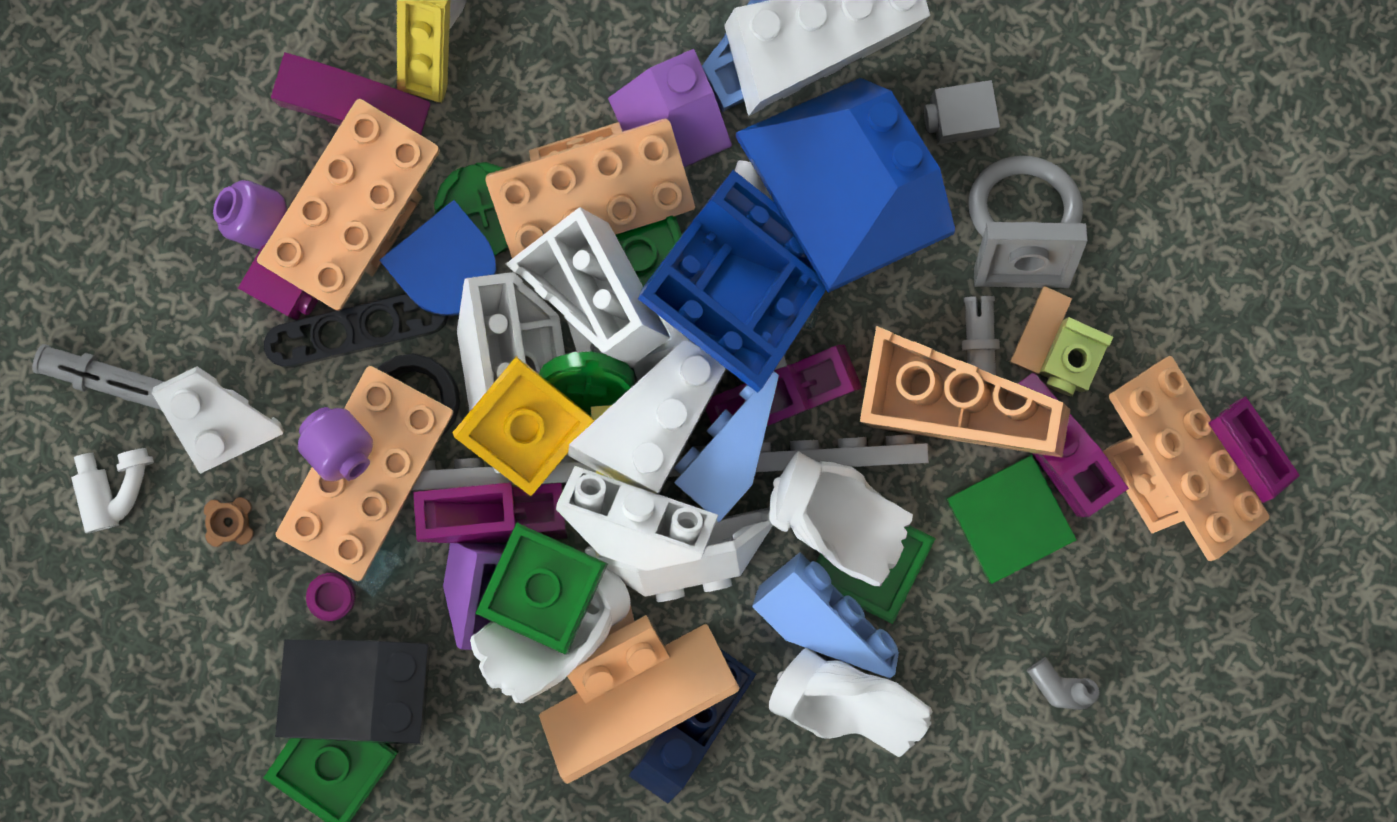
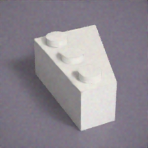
M581 207L506 263L511 270L521 275L535 288L534 291L554 305L567 321L601 352L633 366L671 338L659 315L638 300L643 286L610 224Z
M684 339L569 444L568 456L609 478L659 494L720 383L726 368L700 347Z

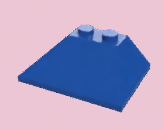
M859 78L736 132L738 142L828 293L955 233V226L940 167L889 89Z
M732 170L641 289L638 300L758 393L764 387L816 307L826 288L775 202L736 171Z

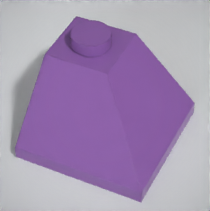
M694 49L650 67L608 98L622 131L661 119H668L671 123L684 167L732 147L714 92Z
M450 543L443 589L456 645L461 650H472L471 636L491 622L475 613L506 544Z

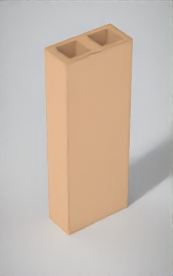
M1046 286L1042 287L1010 363L1032 371L1037 375L1040 374L1039 372L1072 298Z

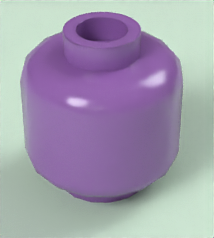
M240 180L224 188L219 193L214 204L213 215L218 224L219 231L226 239L251 248L260 249L270 239L285 215L287 207L285 199L279 192L252 181Z
M324 407L313 412L301 424L299 428L301 436L298 440V451L325 481H337L343 478L350 481L360 476L370 464L368 456L372 451L373 439L347 409Z

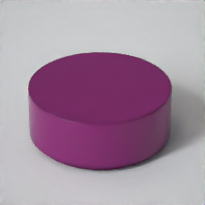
M339 573L319 575L309 584L306 592V603L310 612L324 621H335L345 617L351 612L356 601V591L352 582Z

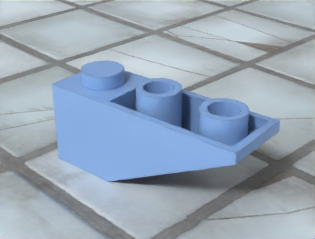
M773 371L764 387L758 393L746 385L739 393L746 401L736 413L732 415L725 409L706 431L713 437L706 447L699 452L693 446L674 467L681 474L674 483L704 510L717 514L718 522L725 517L753 484L779 377L775 371Z
M799 552L759 585L752 607L786 641L887 678L895 675L899 652L893 638L883 629L877 630L865 618L861 606L854 598L849 595L843 596L831 584L829 574L819 563L815 561L810 562Z

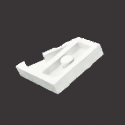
M198 366L153 387L152 395L200 474L272 440L284 432L280 421L274 417L270 419L248 404L249 400L234 390L221 387L216 378Z

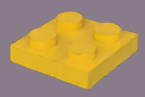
M516 356L452 433L454 438L528 495L532 496L566 456L569 444L594 422V419Z

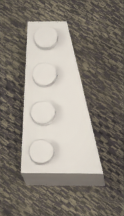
M769 0L734 8L724 26L748 116L916 31L930 16L927 1Z

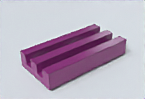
M1246 396L1230 405L1229 408L1222 411L1218 417L1208 423L1262 503L1275 498L1300 476Z

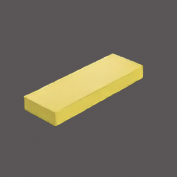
M397 0L398 90L442 103L448 85L450 0Z

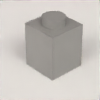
M992 80L934 90L930 97V104L924 105V120L928 134L936 133L938 145L989 137L997 132L1000 124Z

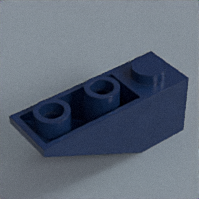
M722 649L720 650L739 686V691L655 736L628 775L667 804L685 787L757 675Z

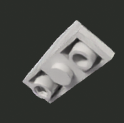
M574 466L556 507V510L599 555L645 571L701 560L718 517L717 514L577 466Z

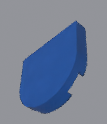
M455 200L450 202L379 260L416 305L427 312L438 315H459L464 280L466 278L496 274V260L490 243Z

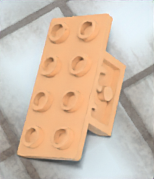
M357 99L259 254L257 262L334 310L340 311L363 274L367 273L372 277L381 265L379 260L389 252L419 204L422 196L416 189L439 154V147L364 100Z
M666 118L623 132L620 123L617 122L529 150L530 161L489 173L485 177L512 259L579 207L608 222L615 235L695 209V203L670 121Z
M1172 356L1160 360L1109 394L1110 401L1131 433V436L1103 450V453L1129 489L1126 492L1151 534L1184 521L1207 560L1214 561L1269 520V514L1261 500L1208 424L1211 421L1210 416L1205 411Z
M368 366L365 369L344 408L356 418L373 439L372 451L368 456L370 460L368 468L360 476L350 481L345 478L337 481H325L312 467L276 532L278 539L355 581L364 579L453 416L451 408L373 366Z
M647 615L608 635L602 645L567 676L578 693L541 712L539 718L560 777L568 784L739 691V686L707 624L664 645Z

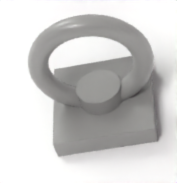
M1033 156L1007 157L987 166L975 179L968 199L971 220L978 233L983 237L974 267V287L1042 288L1046 286L1048 288H1069L1088 241L1086 223H1081L1083 216L1082 197L1074 180L1059 166L1045 159ZM1025 174L1039 177L1051 184L1061 196L1064 205L1062 220L1060 223L995 222L988 210L989 193L996 183L1012 175Z

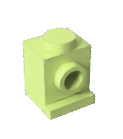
M1070 317L1064 319L1039 372L1041 375L1049 378L1046 386L1068 396H1073L1075 390L1081 393L1088 391L1113 336ZM1071 350H1077L1083 356V363L1078 368L1073 367L1068 361V355Z

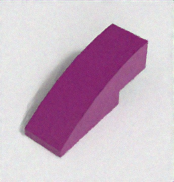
M284 52L271 94V99L280 107L322 118L328 123L339 126L355 101L362 99L422 135L431 105L429 101L382 83Z
M845 344L831 347L794 364L774 370L779 377L767 427L862 389ZM746 383L711 397L705 408L711 424L716 421L725 409L734 415L746 400L739 393L746 387Z
M511 482L413 492L417 542L507 543L516 523L553 539H566V519L556 510L557 502L563 492L562 484H541L532 496L519 487H513Z

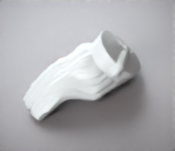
M797 451L781 476L773 481L774 489L770 496L769 512L771 524L784 532H787L789 527H791L799 540L822 553L825 558L841 571L873 586H881L890 574L889 569H893L900 558L904 548L901 540L906 539L907 535L904 527L910 525L913 514L885 499L853 467L834 462H817Z
M606 568L567 655L493 621L489 622L479 632L472 635L470 640L474 656L481 661L479 668L487 684L492 689H502V693L505 695H511L515 703H524L565 679L577 666L586 661L605 641L611 627L626 617L630 610L629 592L621 578Z
M808 648L803 649L784 671L778 673V681L769 701V710L785 717L813 732L817 737L830 739L847 734H860L897 757L902 756L913 747L915 741L921 740L931 725L930 715L933 713L931 707L898 683L865 674L840 660L825 661Z

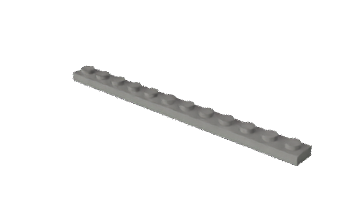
M915 435L886 436V446L867 447V437L840 438L838 439V448L819 449V440L790 441V451L771 452V442L762 443L756 472L784 471L797 451L817 462H834L851 467L929 463L928 444H915ZM706 446L694 447L701 452ZM567 453L542 484L567 482L574 466L596 473V470L573 459ZM679 457V458H678V460H677L675 466L679 463V461H680L683 457ZM482 458L454 459L455 469L436 470L435 460L427 461L412 491L509 483L511 481L501 473H495L493 467H483ZM673 468L669 477L680 476L681 474Z

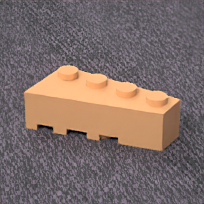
M876 326L860 417L861 423L872 428L1049 456H1063L1070 408L1063 402Z

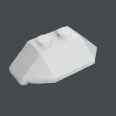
M514 272L472 277L464 280L457 336L469 411L472 410L516 356L539 374L544 364L555 357L565 355L559 315L534 291L522 283L523 280Z
M770 507L727 516L720 522L716 521L702 559L693 562L645 571L601 556L592 546L587 547L585 553L608 563V570L617 574L624 584L643 596L656 595L657 602L682 598L685 596L684 588L703 584L704 592L720 590L732 586L731 578L741 576L773 526L769 520Z

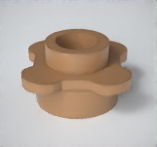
M241 497L229 503L210 500L204 507V514L206 515L205 526L207 529L206 541L214 547H220L224 542L236 541L240 545L249 543L254 536L253 530L249 527L248 514L252 510L251 503ZM228 517L233 520V524L230 527L225 525V519Z

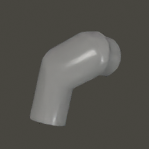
M1046 657L1026 670L1047 701L1056 708L1087 709L1099 698V688L1093 680L1089 678L1060 677Z

